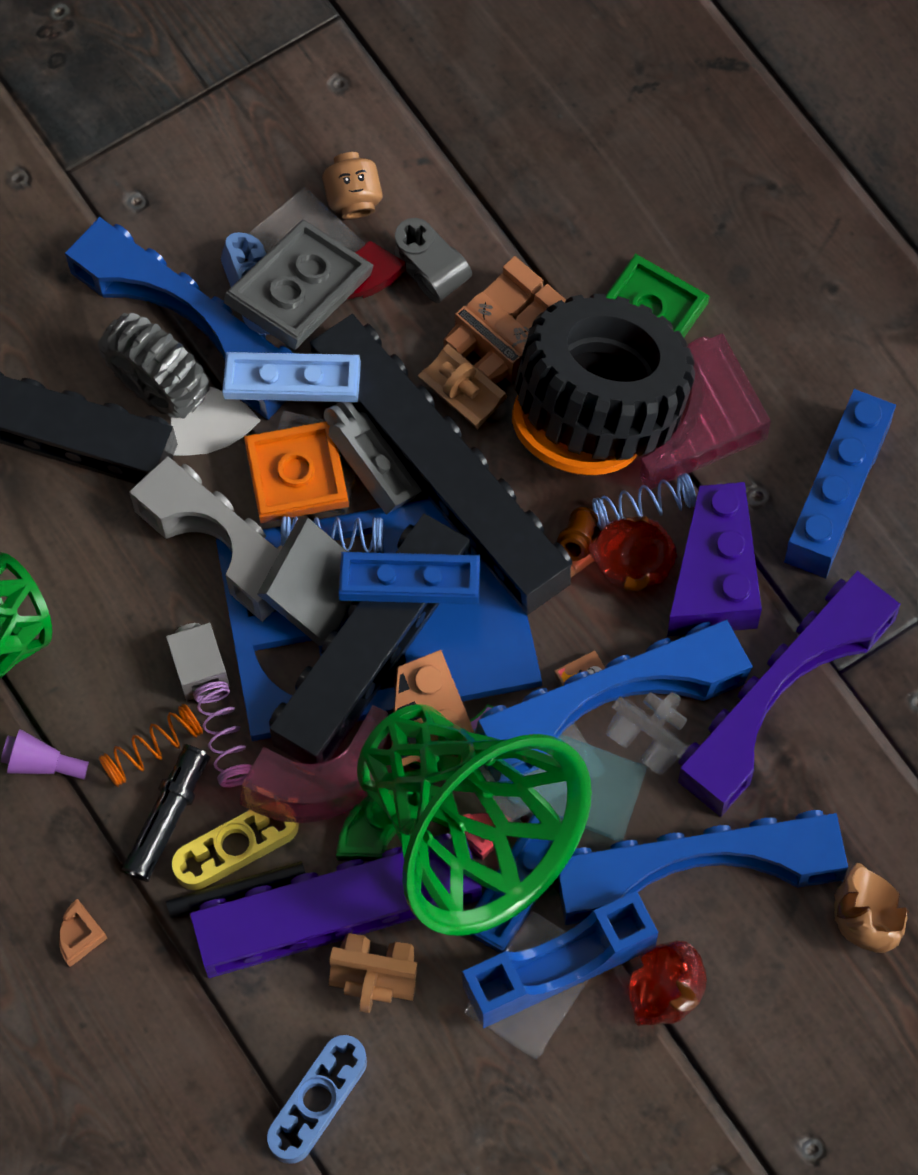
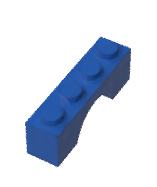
M856 389L853 390L788 542L785 563L825 579L827 578L860 492L873 464L876 462L889 431L896 404Z
M636 890L593 910L577 926L544 944L519 952L505 951L462 971L463 988L484 1029L638 957L641 953L655 949L659 932Z

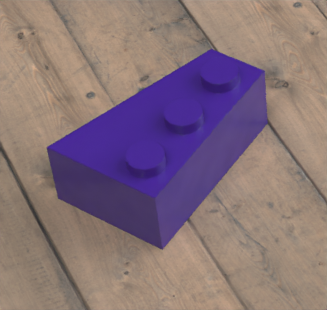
M745 482L699 486L671 609L667 636L687 635L692 628L704 622H711L712 625H715L725 620H728L733 631L758 629L762 606Z

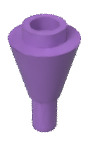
M19 729L16 737L7 736L0 761L1 763L8 764L7 774H55L57 772L83 780L89 765L88 761L60 754V751Z

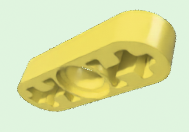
M274 798L267 800L182 846L176 851L172 859V869L176 880L186 889L201 890L290 842L296 836L299 828L295 808L284 799ZM276 812L280 818L288 816L284 820L286 827L284 830L278 832L274 826L263 830L261 836L264 842L257 844L255 833L249 826L251 823L255 822L259 831L270 824L268 817L270 814ZM232 833L245 835L249 839L247 850L238 856L227 854L222 849V844L228 835ZM214 844L216 854L223 864L216 867L212 858L201 865L203 872L201 875L195 877L191 871L182 873L187 869V859L194 857L197 862H202L211 857L207 847Z

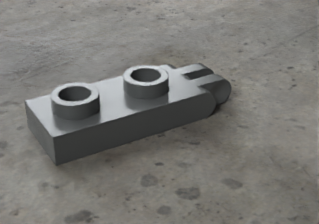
M339 402L324 411V419L330 426L329 436L386 515L414 500L422 492L420 486L366 413L357 412L351 402Z

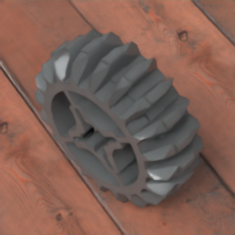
M123 313L117 320L114 319L98 341L101 357L105 359L106 366L114 371L115 377L119 378L126 388L132 390L137 398L143 399L149 407H155L161 414H167L172 418L184 419L190 412L195 411L210 390L207 375L203 373L202 366L194 360V355L188 353L184 349L183 344L178 343L171 333H166L158 324L151 323L147 317H140L134 313Z

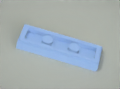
M226 352L222 393L224 399L358 402L360 356Z

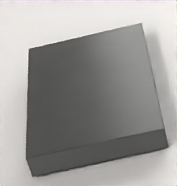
M302 219L225 293L224 304L296 350L371 275L373 264Z

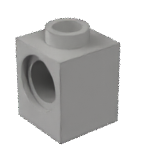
M199 623L186 624L179 627L175 634L166 636L186 701L194 699L193 692L196 688L209 682L224 681L230 687L211 623L203 625ZM214 688V689L205 691V692H203V693L200 694V695H207V694H209V693H211V692H213V691H215V690H217V689H220V688Z

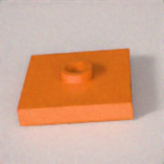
M326 421L244 436L260 524L282 520L284 516L293 518L349 507L339 451L329 436L330 426Z

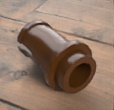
M578 507L572 511L567 528L562 530L557 538V542L565 548L572 561H578L587 557L593 548L591 538L597 527L598 516L587 507Z

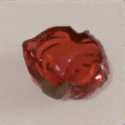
M621 516V518L610 521L600 531L596 541L588 546V552L605 578L610 583L624 587L625 590L639 591L646 586L663 582L677 558V548L673 543V539L658 521L649 519L646 516Z
M678 940L659 944L653 949L647 950L646 953H641L640 958L643 966L632 971L629 983V997L634 1011V1023L640 1026L672 1024L681 1021L699 1005L706 989L707 977L701 956L691 944Z

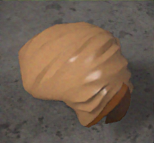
M855 863L834 894L835 921L842 935L854 945L875 953L888 952L899 946L905 934L909 911L906 907L897 908L900 894L888 881L868 870L861 863Z

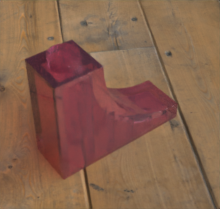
M723 333L712 338L707 336L700 337L687 346L690 348L695 362L693 367L695 379L689 394L688 411L682 424L671 439L653 453L641 458L640 478L643 484L649 487L650 490L658 487L661 479L667 482L677 479L678 475L689 474L761 443L768 438L771 420Z

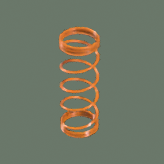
M183 703L178 707L181 718L172 712H169L167 716L175 742L161 727L156 724H150V734L157 753L141 737L137 735L132 736V745L140 766L125 750L118 746L114 747V756L118 768L106 753L99 756L100 763L116 787L126 783V777L117 755V749L140 771L144 772V765L137 750L135 738L143 743L158 760H162V754L153 733V726L175 748L180 749V743L171 722V715L194 738L203 734L198 720L186 704Z

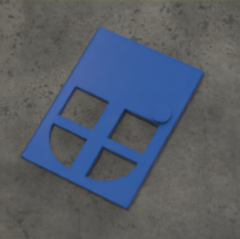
M429 499L406 503L387 515L382 508L319 519L321 529L331 537L334 520L338 517L341 523L343 539L352 537L357 517L361 520L363 535L372 534L373 518L381 517L383 519V553H396L399 538L405 528L410 524L415 526L424 513L454 530ZM338 525L336 526L334 540H340ZM357 525L355 537H356V536H360V532H359V527H358V525ZM281 526L263 530L266 534L265 539L278 548L281 545ZM216 538L251 740L271 738L269 721L273 712L280 703L284 702L287 704L293 695L280 689L267 677L257 660L255 651L311 641V639L278 611L272 612L263 622L256 616L249 617L248 609L231 596L229 592L226 572L231 563L232 552L226 544ZM481 560L479 604L440 603L404 654L405 661L408 663L435 651L442 650L462 702L542 687V678L528 616ZM347 613L337 630L338 632L348 619ZM319 646L320 656H322V646ZM395 687L378 690L357 721L392 714L395 704Z

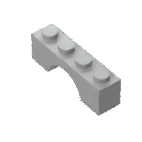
M167 456L129 491L135 513L165 539L187 532H201L212 535L226 544L232 552L231 563L226 572L230 595L262 622L275 610L257 593L283 546L274 547L265 539L266 534L255 521L250 518L244 521L234 513L232 504L222 493L218 491L211 493L202 485L199 475L190 466L183 464L180 467Z

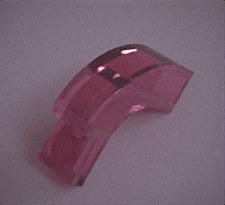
M372 705L350 746L340 756L325 763H298L263 747L242 784L239 805L268 818L294 823L322 821L349 811L368 796L361 788L357 778V763L361 749L371 732L381 721L389 716V713ZM390 732L384 737L377 749L385 750L391 737ZM370 772V779L375 781Z

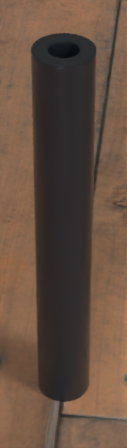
M302 861L166 900L170 918L199 911V906L210 900L222 898L230 902L244 898L247 891L259 886L269 885L275 889L291 884V880L294 877L305 874V869Z

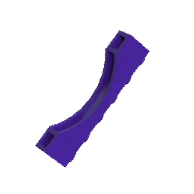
M858 570L848 582L841 578L831 588L825 597L828 604L819 614L811 611L803 619L796 630L799 636L790 646L783 643L775 650L767 662L770 668L761 679L753 676L748 680L737 696L741 701L731 712L723 709L708 727V731L711 732L708 738L701 745L697 742L692 743L680 757L678 764L682 767L680 768L678 783L718 816L722 817L751 784L754 772L756 737L766 714L779 696L797 679L822 664L845 656L867 653L895 622L901 604Z

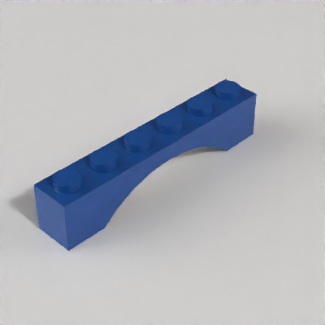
M99 217L65 252L71 274L103 298H130L149 301L173 310L191 321L209 337L222 355L224 362L226 352L293 353L285 346L277 348L266 340L265 334L251 330L245 323L233 315L231 308L224 304L223 300L216 296H213L211 299L202 293L198 284L184 272L175 273L167 267L166 261L159 253L151 248L146 250L141 248L134 242L132 235L119 224L112 226ZM241 400L267 420L286 402L280 400Z
M728 620L712 625L711 622H704L692 628L685 637L672 642L670 638H665L649 646L645 653L633 658L630 655L617 657L605 666V669L591 675L588 671L577 673L564 682V686L549 692L547 688L535 690L525 696L521 703L506 708L505 705L493 707L481 715L475 734L500 740L529 734H543L559 738L580 717L605 703L628 696L653 693L682 695L705 701L744 685L753 666ZM531 749L547 755V753L538 749ZM516 758L503 759L522 775L540 769ZM491 765L488 766L495 781H511Z
M811 810L798 814L795 817L796 820L778 823L776 818H762L751 822L747 828L731 830L729 825H718L705 829L703 835L685 837L683 833H669L656 839L657 842L638 845L636 840H625L612 844L610 850L592 852L591 848L586 847L576 848L567 865L557 877L565 925L581 923L597 908L636 890L640 892L649 884L672 873L695 867L727 865L751 868L776 876L797 888L842 881L846 875L848 863L837 813L824 815L821 810Z

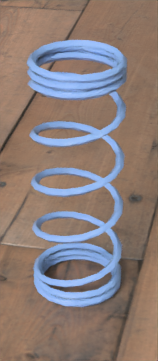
M687 473L678 475L677 495L669 482L661 479L658 484V502L649 487L641 485L638 492V507L632 496L627 491L622 490L619 495V514L612 501L605 495L601 499L599 497L593 498L592 507L598 516L597 525L600 531L606 532V530H610V523L603 499L609 502L621 527L624 525L621 516H623V493L629 497L638 517L643 516L641 503L642 488L649 492L659 515L662 516L661 484L663 482L672 492L679 510H682L680 484L687 507H695L696 495L689 475Z
M289 516L282 518L281 546H284L298 520L297 517L293 519L292 528L291 518ZM315 517L313 522L320 527L319 518ZM338 517L335 518L331 538L334 539L336 526L338 525L341 545L346 551L349 552L353 546L358 525L365 552L369 553L372 548L375 553L382 552L383 519L381 517L373 518L372 540L369 549L366 548L359 517L355 519L348 549L345 547L340 519Z

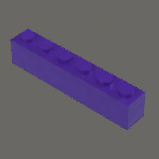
M451 833L434 837L454 855ZM402 846L384 852L381 859L364 863L361 859L350 860L336 867L337 871L321 876H318L316 872L305 873L294 877L290 885L276 889L269 885L259 886L247 891L245 897L227 902L226 899L221 898L201 904L199 911L190 913L208 978L344 940L348 933L362 935L417 919L410 910L404 895L402 882L404 857ZM428 849L430 867L450 894V867ZM463 874V905L479 901L482 897L481 885ZM422 882V895L432 905L438 907Z

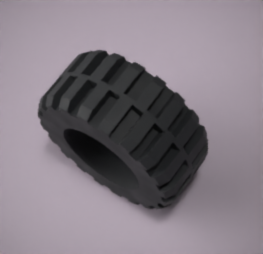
M592 294L590 298L577 295L566 299L565 303L560 300L549 306L533 321L517 370L515 390L524 414H529L528 419L538 431L543 429L546 432V438L556 445L561 442L568 446V451L578 455L581 452L592 454L594 459L605 460L608 456H615L616 460H628L635 453L640 457L655 451V448L663 446L671 439L672 433L676 432L694 383L695 370L693 367L695 362L682 334L679 331L674 332L670 321L663 316L658 318L652 314L651 308L643 304L636 306L628 303L629 299L619 296L616 299L606 298L605 294ZM591 372H598L605 375H609L619 381L604 379L592 374Z

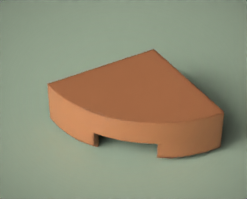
M78 899L66 910L59 933V947L69 967L107 939L104 931Z

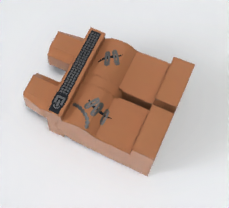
M514 256L503 266V273L483 292L477 294L467 306L464 305L455 313V327L445 337L444 347L448 343L464 358L474 351L482 358L474 365L479 371L495 384L501 382L504 378L512 384L516 379L528 332L532 328L533 321L549 306L560 300L565 303L566 299L549 284L543 287V279Z

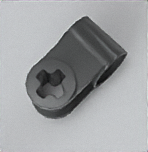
M408 218L397 226L394 254L406 262L405 271L431 301L440 303L472 277V270L464 257L455 248L449 246L425 220Z

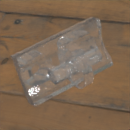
M650 692L643 700V703L654 711L652 717L627 698L624 699L619 696L613 704L612 708L617 713L612 718L605 734L627 749L641 730L652 737L654 740L640 760L656 773L663 774L690 746L663 726L666 722H669L675 728L681 730L688 720L676 711L681 701V697L676 693L672 692L664 700H661Z

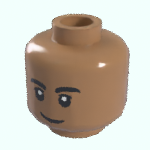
M347 152L333 158L334 164L326 168L322 174L329 208L335 213H340L343 219H357L374 213L375 206L383 198L375 163L370 159L359 158L357 152Z

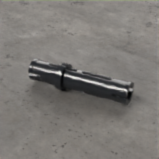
M184 744L168 779H162L158 787L160 794L131 853L121 868L132 877L149 882L160 855H162L186 805L192 804L195 798L193 791L207 763L211 759L203 750L189 744Z

